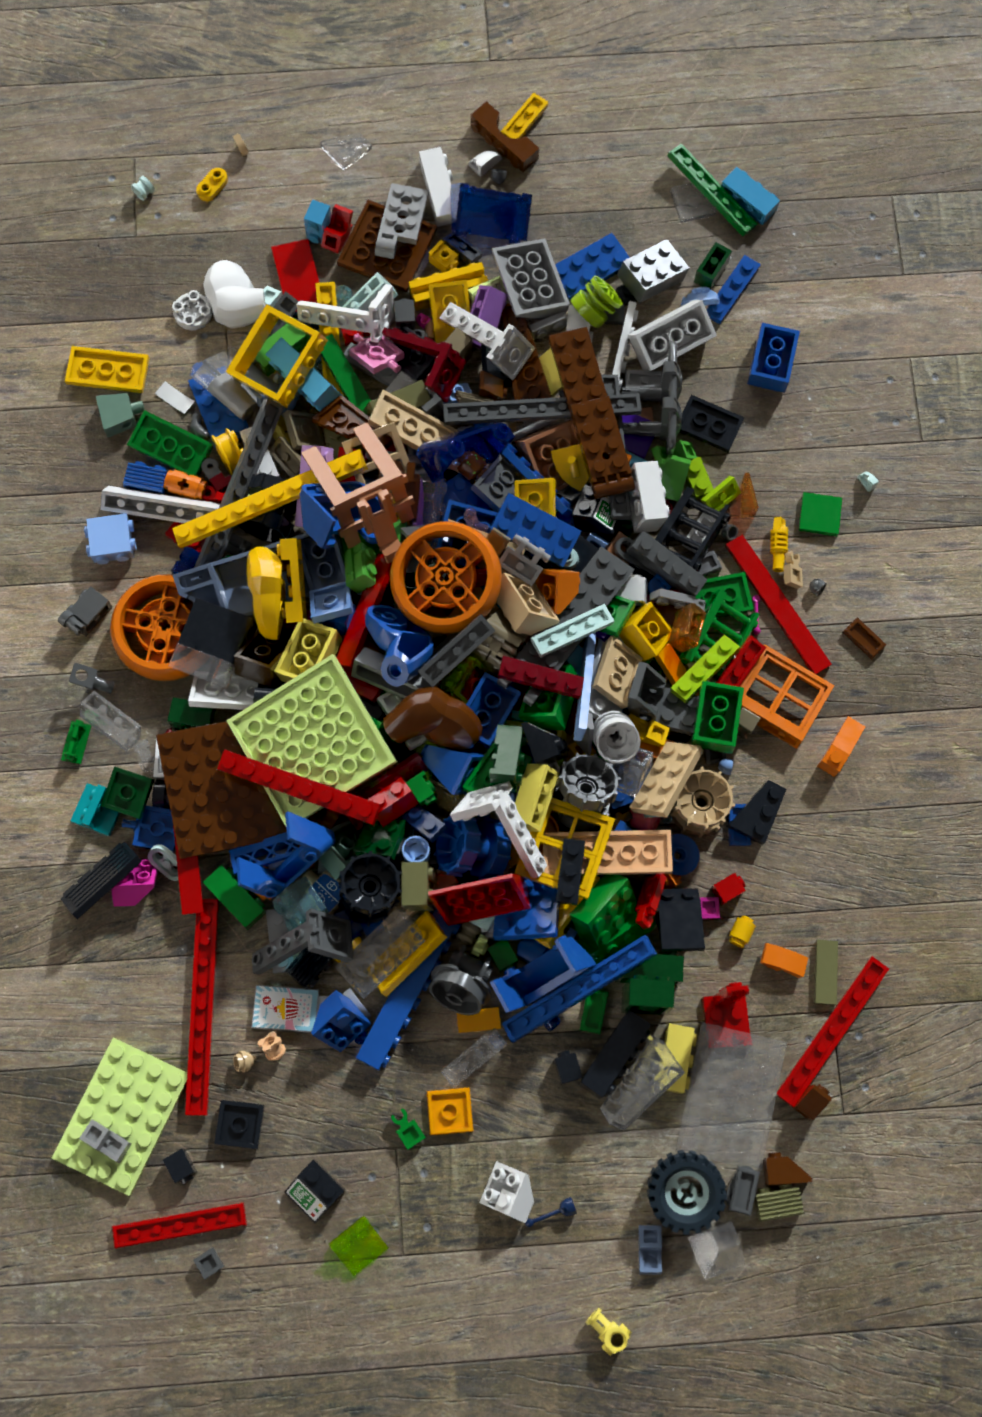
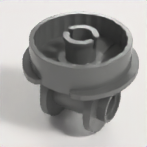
M463 944L460 951L454 950L448 964H441L433 969L431 973L432 983L429 989L433 998L445 1008L463 1015H475L491 999V990L486 983L494 967L490 966L492 957L488 956L485 962L465 953L467 945Z

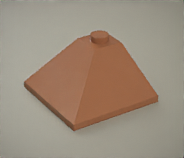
M572 419L515 441L520 458L523 456L531 464L529 468L533 472L537 470L544 478L556 479L557 491L569 485L557 472L551 451L579 444Z

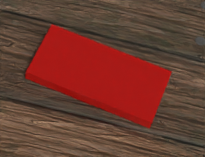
M304 239L272 246V254L282 293L284 294L286 291L298 301L317 303L316 283H319L309 240Z

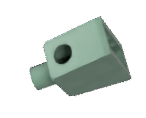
M127 393L95 396L107 437L135 427L137 425L135 415L143 413L145 410L142 401L131 403Z

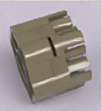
M500 608L487 619L496 631L473 650L469 660L498 677L502 657L516 658L519 654L517 650L521 651L525 646L523 644L527 643L533 636L516 633L511 628V623L503 615V611Z

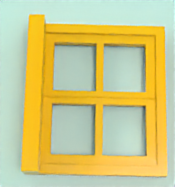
M551 798L541 832L529 831L538 848L540 843L563 850L562 841L543 835L552 810L574 817L567 839H572L578 819L601 826L593 852L584 849L583 857L590 859L580 885L579 897L588 900L615 818L590 810H583L581 812L579 808L570 803ZM521 858L519 859L515 874L558 889L561 858L554 876L542 872L540 877L532 878Z

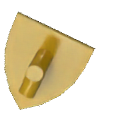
M579 444L552 450L553 462L561 478L571 487L581 491L589 477Z

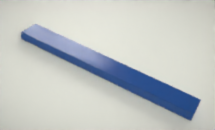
M644 935L501 1024L510 1041L514 1043L656 956L657 953L648 937Z

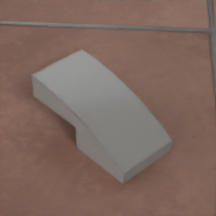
M91 1119L79 1138L118 1163L121 1162L131 1146L130 1142Z

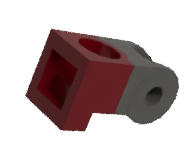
M205 459L202 463L205 478L215 489V492L223 493L228 487L231 476L224 477L215 459Z

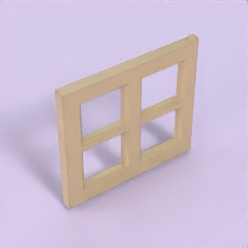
M395 422L374 429L373 432L377 438L390 433L396 452L389 455L393 461L400 459L406 473L409 459ZM354 437L341 444L345 454L353 452L352 448L360 445L361 442L357 437ZM373 461L366 463L368 470L354 475L357 482L366 485L362 474L377 469Z

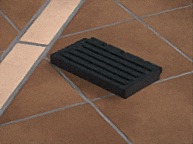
M125 841L122 844L118 843L109 852V856L105 855L93 866L94 869L92 871L89 869L77 880L78 883L76 885L73 884L63 893L62 902L77 920L142 862Z

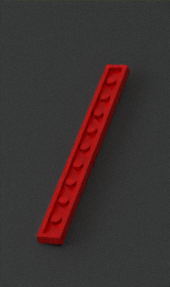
M203 899L204 913H196L185 1115L208 1116L219 913L218 899Z

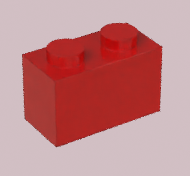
M402 777L367 799L381 804L377 820L382 827H385L418 804L414 794Z

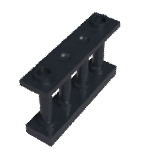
M687 487L655 540L666 548L669 541L675 540L697 550L692 560L672 550L670 551L699 572L702 560L722 527L727 525L731 519L730 507L726 504L720 512L696 501L694 489ZM694 508L716 518V521L712 528L687 517L686 513L689 509ZM685 524L707 536L701 544L677 533L678 526Z

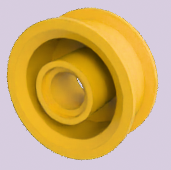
M227 428L225 433L217 437L212 435L211 438L230 475H233L243 448L239 449V440L234 430L230 432Z

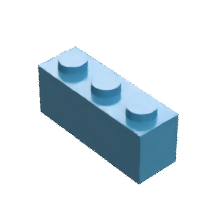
M738 167L722 181L721 186L761 225L777 211L780 202L777 196L767 191L761 183L753 180L745 171L740 170Z

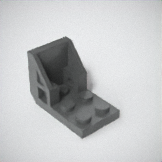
M639 661L628 697L627 716L631 713L647 722L654 720L670 728V731L693 736L699 696L694 695L685 704L670 692V688H666V679L649 664Z

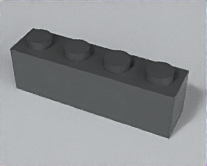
M642 531L635 538L626 551L653 573L662 577L680 593L696 596L708 580L645 531Z

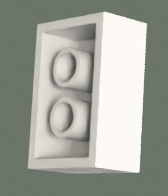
M658 461L636 462L631 467L635 490L629 491L634 533L658 531L668 519L670 513L669 507L665 503L666 490L662 486L661 481L662 469L659 468Z

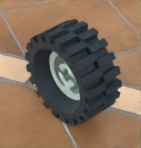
M678 1150V1154L673 1155L671 1152L667 1154L665 1160L661 1158L657 1162L658 1166L652 1168L650 1172L651 1178H648L647 1196L656 1218L666 1228L669 1226L676 1233L680 1230L684 1235H690V1231H695L696 1234L702 1233L701 1228L706 1227L707 1230L712 1227L711 1222L713 1220L718 1222L721 1218L719 1213L720 1211L724 1212L726 1207L724 1200H727L726 1185L715 1164L709 1161L706 1156L702 1154L697 1155L695 1151L689 1150V1153H685L684 1150ZM683 1176L696 1178L701 1183V1193L697 1194L694 1184H690L688 1179L678 1181V1178ZM689 1187L691 1192L689 1194L685 1193L683 1195L681 1189H687ZM675 1188L678 1198L681 1199L682 1197L684 1203H691L693 1201L694 1203L687 1206L677 1204L671 1198V1189Z

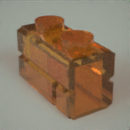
M690 603L685 607L677 609L669 643L680 652L697 647L706 612L695 603Z

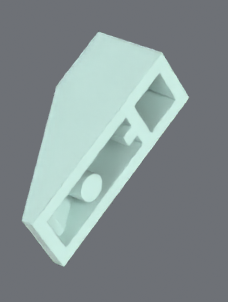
M377 272L342 307L369 311L370 303L376 298L378 292L381 291L385 284H391ZM393 288V299H394V298L398 295V293H397V292L395 291V289Z

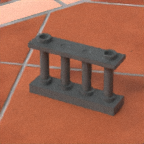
M480 614L462 631L450 633L435 646L431 659L418 672L431 687L435 686L496 630Z

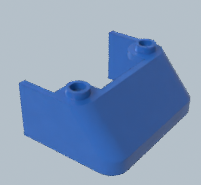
M287 811L285 813L287 838L289 841L300 845V847L274 871L238 857L236 859L238 886L268 898L279 895L334 846L336 842L335 833L326 827Z
M564 935L554 941L556 945L553 946V949L521 968L516 969L515 966L504 971V977L492 980L490 984L505 1012L508 1013L533 1004L594 967L596 963L592 956L572 937Z

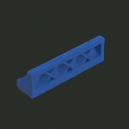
M287 832L266 838L260 843L229 850L233 872L237 875L236 859L238 857L249 860L252 863L255 861V864L264 867L286 860L294 852L292 851L293 848L298 849L295 846L298 844L289 841ZM288 848L284 854L279 855L276 853V851ZM268 854L265 860L259 861L255 859Z

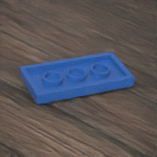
M613 233L555 264L568 301L580 290L586 292L585 285L588 282L591 283V279L595 275L604 281L616 275L622 262L630 258Z
M225 367L188 380L210 437L212 435L217 437L225 433V429L228 428L230 432L234 430L238 437V442L242 441L239 431L249 428L247 421L241 420L207 390L214 378L226 372Z

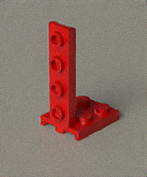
M742 982L729 983V985L719 990L716 995L702 997L708 1049L752 1045L746 996L749 995L748 985L742 986Z

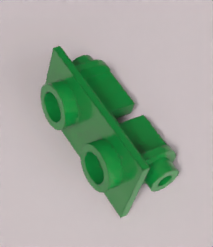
M81 720L71 721L61 761L76 764L82 763L92 725L84 724Z

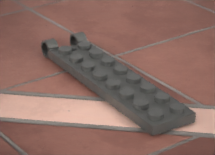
M600 547L579 575V593L561 614H556L560 621L552 627L600 605L605 604L608 607L635 569L603 547ZM549 627V628H547V629H545V630H542V631H540V632H538V633H535V634H533V636H535V635H537V634H539V633H542V632H544V631H546V630H548V629H550V628H552V627ZM530 638L515 659L560 670L583 638L541 658ZM499 678L497 684L507 689L512 681ZM531 687L523 698V702L532 707L544 690Z

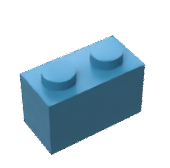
M312 200L304 217L307 239L313 243L322 242L324 229L330 224L331 220L330 205Z

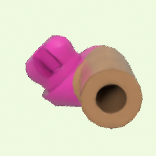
M418 314L416 322L426 331L428 338L435 340L432 319L427 315Z

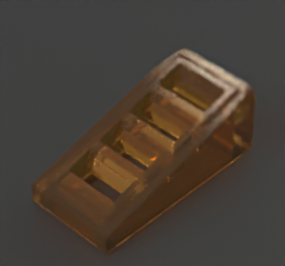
M747 472L744 474L741 482V518L755 516L759 508L750 473Z

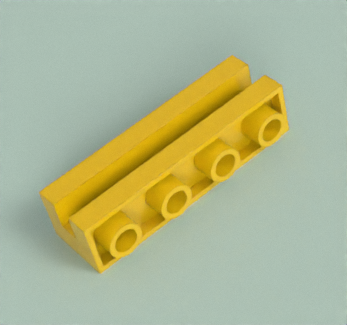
M471 263L466 267L452 268L447 272L434 273L428 277H419L409 281V292L412 300H414L415 311L431 307L428 284L467 280L468 289L488 281L487 275L485 276L483 263Z

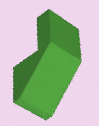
M680 440L676 443L675 456L689 460L697 458L692 442ZM656 446L651 450L655 461H658V465L661 467L663 458L667 459L666 447Z

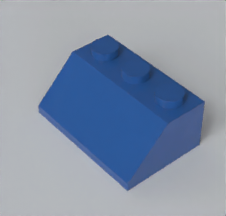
M485 672L466 705L473 710L482 725V736L478 743L489 749L495 741L497 726L505 725L522 692L511 686L504 689L497 684V678Z

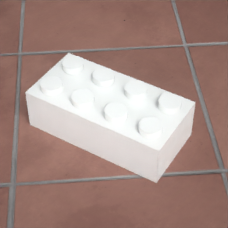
M693 300L628 334L642 369L652 371L663 365V362L668 361L669 343L671 341L677 343L678 357L717 336L702 300Z

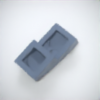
M639 1225V1275L662 1274L661 1226Z

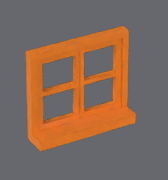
M764 644L766 647L765 651L740 685V687L744 688L741 709L744 707L759 716L760 720L757 726L797 749L835 685ZM766 660L790 673L782 688L758 675ZM796 677L819 690L811 706L788 693ZM754 680L778 693L769 709L746 695ZM784 697L807 710L799 726L775 713Z

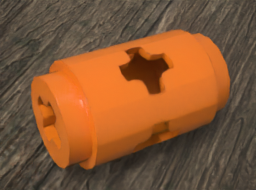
M169 470L164 480V489L168 490L169 493L179 496L183 495L186 498L203 500L202 495L206 496L207 491L205 487L208 486V482L204 481V478L188 475L178 470ZM187 483L189 484V487L185 488L183 487V484Z

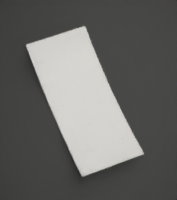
M166 381L155 393L184 414L195 402Z

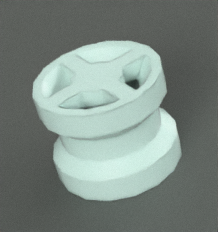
M144 176L139 178V182L131 185L132 191L142 201L147 199L149 193L155 191L152 183Z

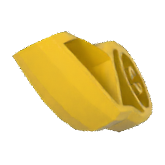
M255 547L247 554L246 570L247 584L253 596V614L259 633L267 639L279 640L284 622L282 607L285 606L286 583L282 577L281 560L267 547Z

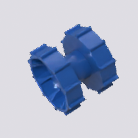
M449 816L447 819H443L447 829L436 840L434 856H436L439 865L438 870L446 871L447 875L462 877L463 873L470 870V876L479 877V880L503 876L504 870L509 860H511L512 841L502 823L497 819L485 817L484 821L477 825V818H471L467 821L462 819L454 822L452 817Z

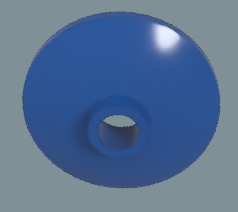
M671 835L673 867L671 874L678 876L689 874L697 867L699 862L698 846L686 835ZM675 852L679 853V859L674 857Z

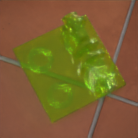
M364 1215L328 1243L353 1276L389 1248Z

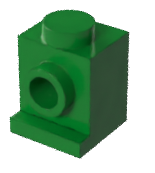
M424 771L406 782L422 807L424 805L430 806L437 801L433 793L436 789L430 780L425 781L428 778Z

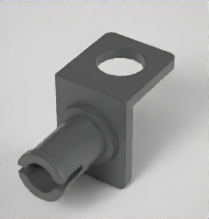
M74 663L69 678L70 683L85 687V693H89L94 688L111 694L115 684L114 681L97 677V669L79 663ZM78 670L86 671L88 676L85 681H79L75 675Z

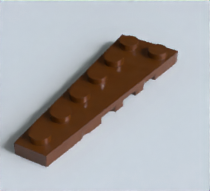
M506 303L502 311L504 330L508 324L514 326L535 347V350L515 379L512 380L514 399L553 398L527 319L515 317L511 303Z

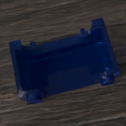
M466 183L451 185L452 231L455 232V236L478 235L509 240V244L527 241L532 194L522 193L521 195L514 192L507 193L469 186Z
M501 422L470 427L421 444L417 450V457L431 481L435 483L443 479V473L454 459L460 458L464 452L475 451L479 456L486 459V464H490L500 456L515 436L511 429Z

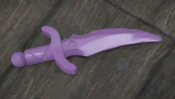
M422 478L420 479L416 523H413V526L423 524L424 492Z

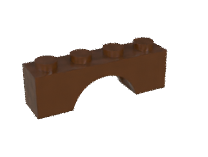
M486 101L471 114L470 126L472 130L482 135L489 145L492 144L501 156H505L510 160L515 168H519L524 172L539 159V147L528 137L513 139L503 135L498 129L500 113Z

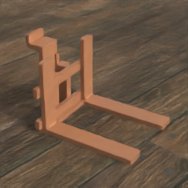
M364 423L353 428V431L382 474V478L350 493H345L316 446L303 451L302 456L333 505L330 510L333 517L337 516L340 525L338 533L341 538L344 537L347 547L350 549L361 543L357 530L364 528L368 535L374 533L378 547L386 562L391 563L397 549L401 545L393 523L398 521L396 512L402 524L412 520L414 515L411 505L415 504L412 495L409 497L407 495L404 484L409 481L406 473L402 475L369 424ZM390 490H391V494H392V497H393V500H394V504H392V500H391L390 494H389V492H388V491H390ZM377 497L381 510L372 513L367 501ZM357 506L361 519L354 522L350 509Z

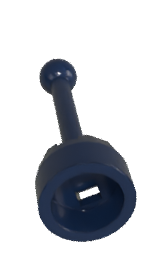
M572 1198L564 1199L557 1210L534 1219L528 1218L525 1225L530 1228L534 1223L562 1213L564 1216L577 1214Z

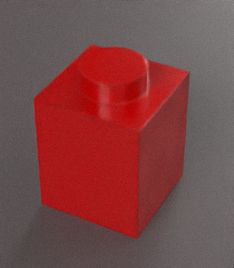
M733 873L714 884L711 890L716 897H719V903L723 906L742 895L746 891L744 888L746 885L741 876L737 877L736 873Z

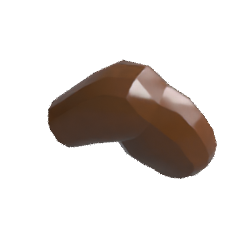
M421 687L405 697L383 720L386 733L397 743H404L414 737L424 735L434 745L456 751H466L473 748L482 736L481 722L473 710L462 701L448 696L437 687Z

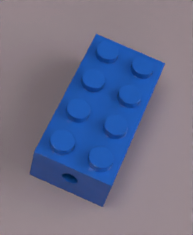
M510 493L504 498L487 532L489 534L493 527L511 538L510 542L515 543L512 541L515 534L522 538H528L531 544L538 548L542 547L545 549L544 552L551 556L547 563L541 559L539 561L559 569L564 567L581 533L579 529ZM525 549L524 553L532 557L534 556L532 553Z

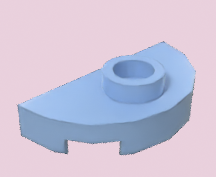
M709 287L692 289V292L686 298L684 297L681 302V306L693 300H702L704 306L720 304L717 293L710 290Z

